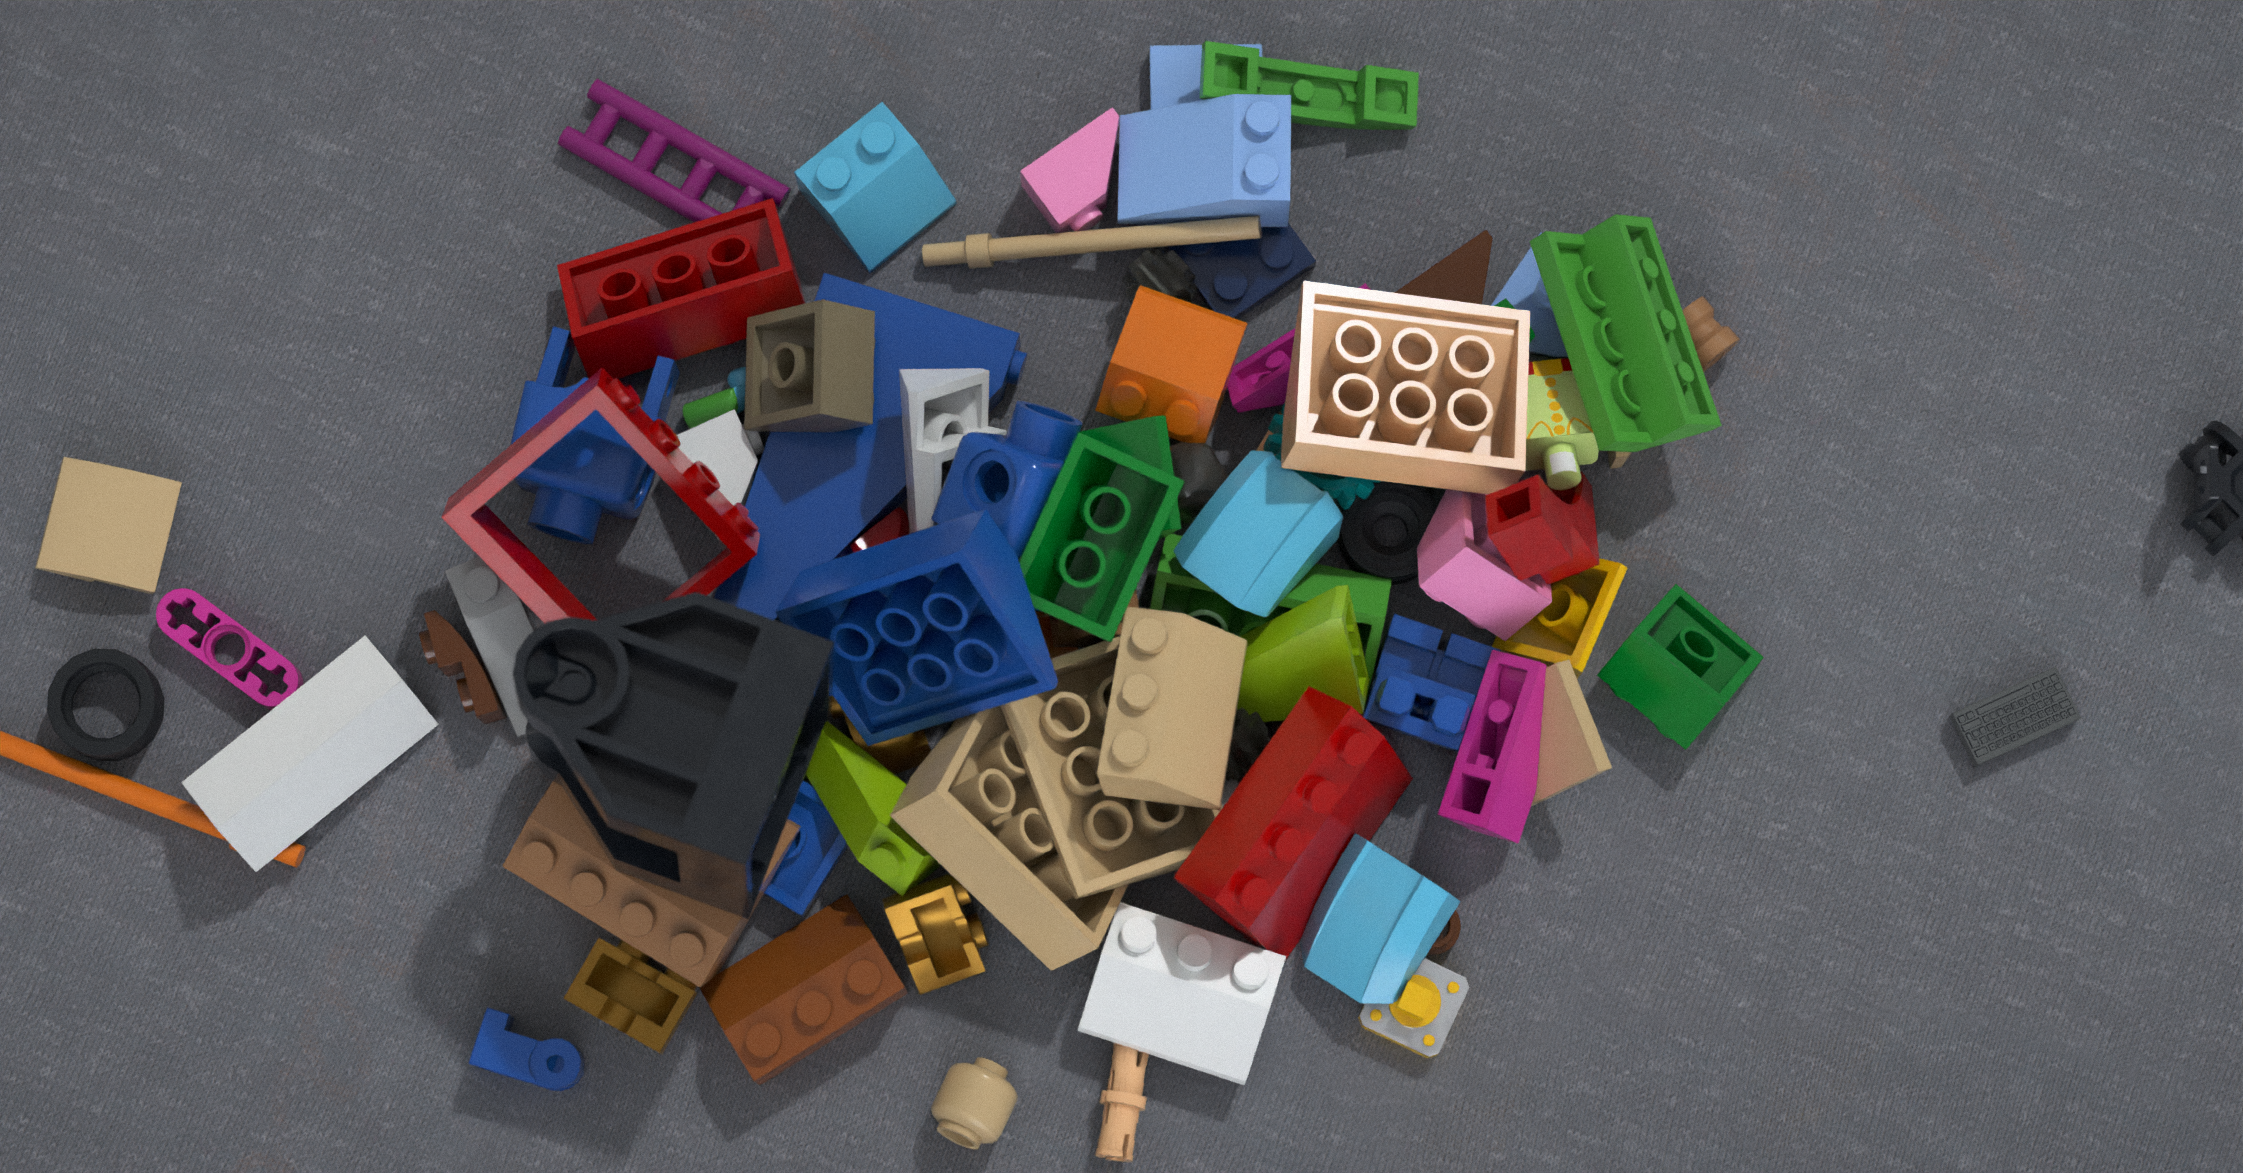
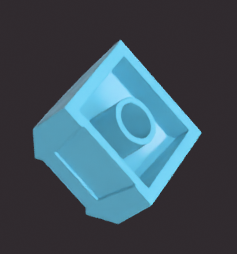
M1251 450L1200 511L1173 551L1182 568L1234 606L1256 615L1267 617L1338 540L1343 515L1327 491H1321L1295 471L1281 468V461L1272 452Z
M1355 833L1329 876L1305 927L1300 941L1304 967L1359 1003L1393 1004L1402 994L1408 981L1411 980L1461 901Z

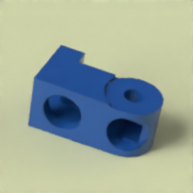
M487 1007L468 1064L551 1091L562 1092L571 1089L579 1083L584 1074L585 1062L582 1053L575 1045L560 1038L539 1041L510 1032L515 1017Z

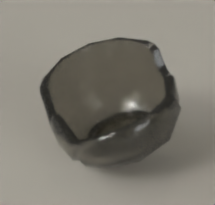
M1182 442L1170 446L1174 476L1185 481L1177 497L1182 529L1190 527L1200 511L1230 475L1225 464L1221 465L1213 448L1204 443Z

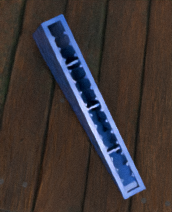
M824 273L815 301L824 299L875 311L873 424L838 432L769 433L745 507L749 510L748 517L759 528L757 530L760 533L758 551L752 559L717 587L714 598L782 623L775 611L799 572L852 554L853 550L850 545L894 511L907 498L899 369L981 368L989 370V414L1004 399L1008 384L1018 386L1022 377L1028 353L1019 351L1021 347L1020 333Z

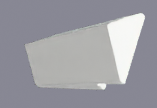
M981 368L899 369L909 534L938 525L931 518L962 437L970 432L1006 435V430L988 426L989 370Z
M364 636L181 783L216 829L257 872L434 729L438 723L370 640Z

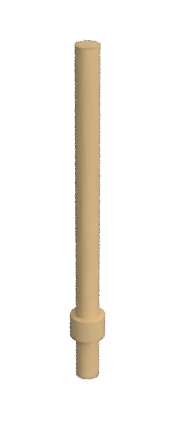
M1259 216L993 239L990 233L967 235L966 241L924 244L922 256L925 267L968 263L970 269L993 267L994 261L1259 239L1261 238V221Z

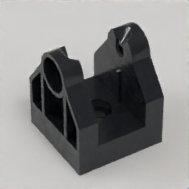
M698 592L596 620L567 617L548 621L530 633L516 653L512 675L520 710L528 720L525 731L531 758L544 776L564 788L615 870L749 919L819 742L823 727L832 709L834 642Z

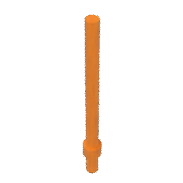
M0 731V755L227 841L198 805ZM293 842L273 859L297 868L304 857L306 847ZM229 843V848L236 851L234 847Z

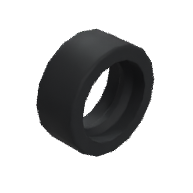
M91 649L73 656L57 671L48 690L47 713L54 732L71 749L96 761H120L138 754L155 738L164 718L165 698L158 679L135 657L117 649ZM100 672H117L126 676L135 685L140 698L139 713L133 725L123 734L112 738H96L86 734L77 725L72 712L73 697L79 685L89 676Z

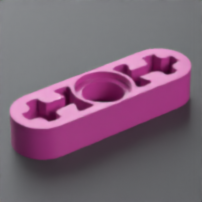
M179 588L168 592L160 600L156 609V620L159 628L172 640L261 706L272 710L304 685L303 677L295 665L197 592L186 588ZM192 603H195L196 605L192 610L193 615L210 627L204 637L186 624L180 625L175 630L174 626L178 620L172 614L174 608L180 605L187 609ZM214 618H219L220 622L212 627ZM228 634L241 636L245 642V653L241 660L232 665L220 664L214 654L218 640ZM203 638L200 648H196L194 646L195 643ZM260 651L266 653L264 657L257 661ZM256 661L274 675H278L283 669L287 671L283 676V681L288 685V688L282 695L276 691L271 692L267 697L263 695L268 686L249 671ZM248 672L246 681L242 682L239 679L240 676Z

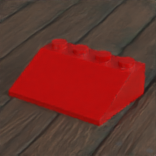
M1308 686L1173 878L1254 946L1284 955L1287 959L1302 938L1314 906L1354 834L1356 833L1370 841L1413 778L1386 738L1352 706Z

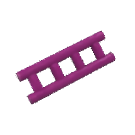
M596 79L587 94L588 99L601 105L585 133L583 134L568 125L558 140L559 146L692 222L723 214L700 201L716 172L745 187L744 192L732 210L774 198L776 206L781 208L791 192V188L600 79ZM620 117L649 133L632 161L604 146L605 141ZM668 145L697 160L680 189L651 173Z

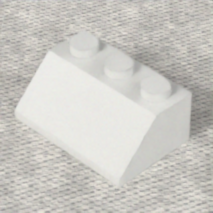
M1120 902L1114 914L1097 965L1078 1031L1245 1085L1286 956Z

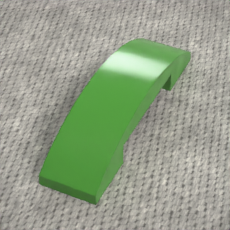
M1205 41L1202 44L1199 98L1205 100L1231 94L1291 95V123L1345 129L1410 130L1417 126L1419 73L1365 65L1359 71L1260 57L1258 48Z

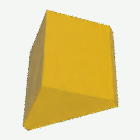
M1599 558L1600 565L1551 583L1552 603L1506 641L1496 636L1492 647L1500 649L1504 653L1542 662L1546 665V668L1555 663L1570 660L1576 678H1578L1583 673L1627 571V567L1622 563Z

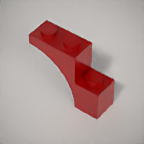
M1582 471L1580 483L1570 489H1552L1544 483L1539 475H1535L1485 496L1488 537L1519 581L1540 574L1546 584L1549 585L1600 565L1592 485Z

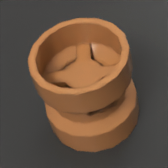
M1704 296L1696 299L1682 310L1704 372L1725 356L1740 341V338L1729 326H1721L1718 321H1715V309Z

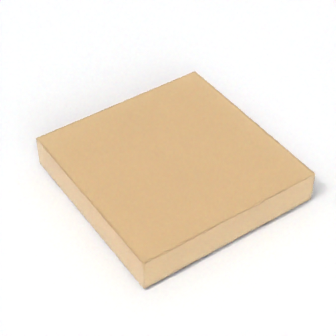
M1570 660L1561 661L1546 668L1537 789L1531 806L1612 768Z

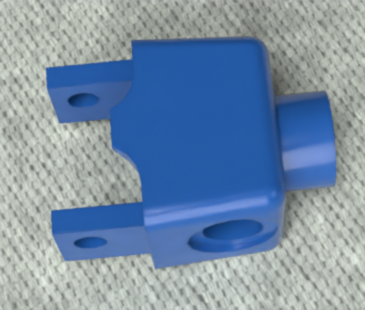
M553 326L536 382L525 381L511 444L589 379L584 377L577 384L563 388L576 348L570 331ZM657 356L641 409L653 421L661 419L665 422L680 372L675 360L662 356ZM594 410L515 477L514 480L522 490L536 494L527 525L542 533L580 544H593L602 513L623 519H633L641 513L656 472L597 410Z
M1017 401L1006 435L970 432L962 437L931 520L941 524L987 509L1019 559L1075 434L1080 432L1083 423L1058 410L1035 403Z

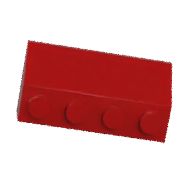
M774 198L557 265L572 339L588 378L603 367L613 379L616 377L621 379L627 375L653 368L657 356L678 361L694 354L730 345L747 338L748 317L806 303Z

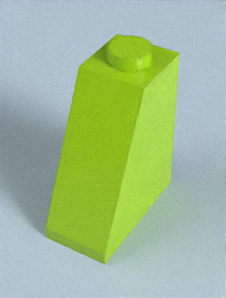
M1348 585L1336 586L1240 636L1246 639L1248 644L1234 725L1285 720L1308 686L1352 706L1359 714H1363L1369 676Z

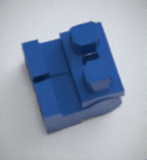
M1394 614L1363 717L1368 722L1458 752L1492 649L1500 652L1501 650L1451 633L1445 651L1437 649L1443 630Z

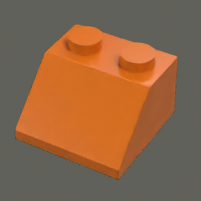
M1140 285L1109 363L1095 411L1125 422L1153 416H1166L1168 436L1170 438L1203 449L1217 420L1248 323Z

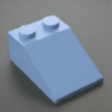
M1231 94L1120 115L1118 224L1155 225L1259 216L1261 227H1288L1291 179V95Z

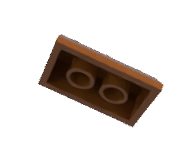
M848 894L720 972L700 988L731 1045L753 1081L759 1086L908 994V991Z

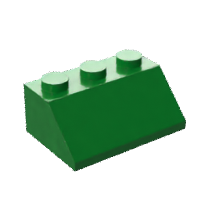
M1076 432L1018 559L1034 608L1112 642L1185 481L1087 435Z

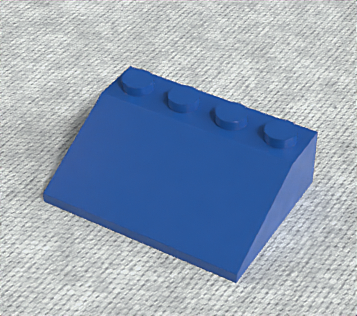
M987 509L801 570L775 611L783 624L834 642L833 696L868 746L1055 689L1058 684V679L1018 557Z

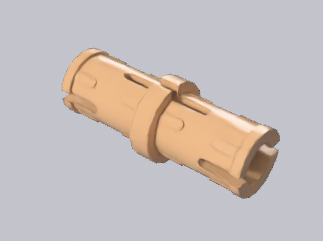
M1114 1043L1107 1091H1101L1100 1104L1104 1105L1095 1156L1099 1158H1105L1106 1156L1107 1160L1132 1162L1139 1112L1145 1111L1147 1100L1146 1097L1142 1096L1149 1054Z

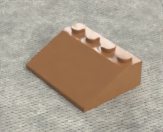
M554 781L529 816L503 864V867L700 988L721 971L749 919L616 871L564 788ZM790 819L787 820L750 917L801 828L800 825Z

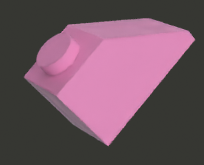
M1113 107L1020 171L1021 186L1056 233L1086 231L1103 218L1101 211L1107 205L1119 136V115Z

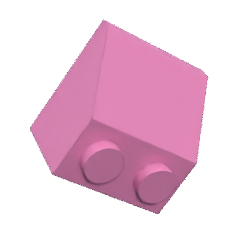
M1446 489L1417 546L1419 587L1431 599L1437 602H1444L1466 616L1475 627L1487 629L1506 641L1552 603L1551 584L1547 585L1540 574L1521 581L1516 577L1488 537L1485 496L1488 494Z

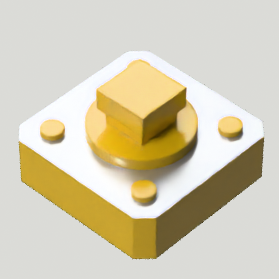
M1424 958L1397 1001L1393 1004H1364L1358 1017L1361 1027L1427 1059L1439 1054L1469 989L1467 979Z

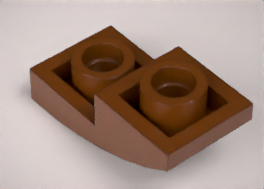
M435 610L424 613L428 630L419 632L427 663L429 665L437 663L438 668L447 677L464 672L465 678L457 680V687L466 713L475 711L476 717L484 725L505 719L506 715L492 679L470 645Z

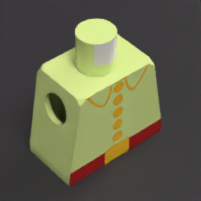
M1569 358L1529 362L1525 471L1545 469L1547 485L1555 490L1573 488L1581 481L1579 465L1596 462L1598 460L1599 448Z

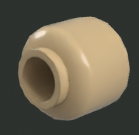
M977 1057L974 1064L956 1063L952 1065L931 1107L932 1115L939 1123L937 1131L950 1141L970 1149H978L981 1143L996 1142L1001 1136L1018 1098L1014 1087L1005 1080L1008 1071L1001 1065L982 1057Z

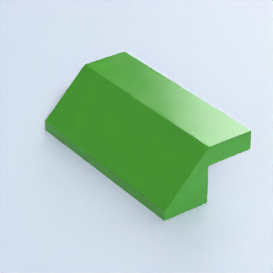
M1615 214L1583 234L1545 231L1530 240L1599 451L1638 452L1708 432L1721 426L1651 218Z

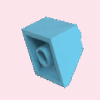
M883 102L879 103L794 172L799 191L869 273H872L957 204L956 199L920 145Z

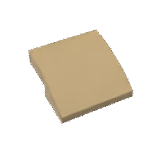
M63 457L35 568L88 582L99 581L147 594L155 593L182 482L120 467Z

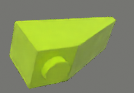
M827 721L823 727L806 775L857 861L903 896L941 865L890 816L907 784Z

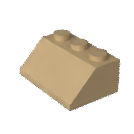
M1127 607L1124 614L1097 776L1104 795L1214 810L1221 809L1248 644L1246 639L1184 613Z

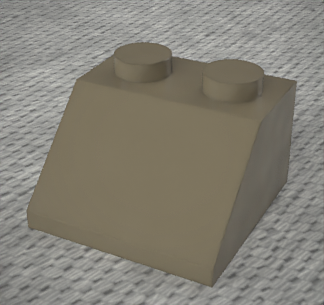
M822 299L748 317L744 430L753 432H838L872 425L875 311Z

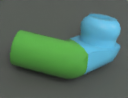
M746 367L734 369L729 373L727 378L730 386L729 389L683 405V416L690 429L735 409L737 414L745 410Z

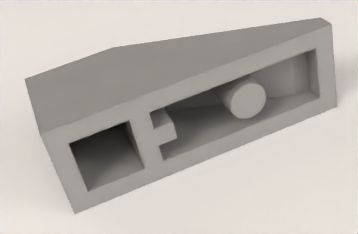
M476 557L446 570L445 573L518 738L526 736L525 729L528 720L520 710L512 673L517 651L528 635L536 630L527 605L480 557Z

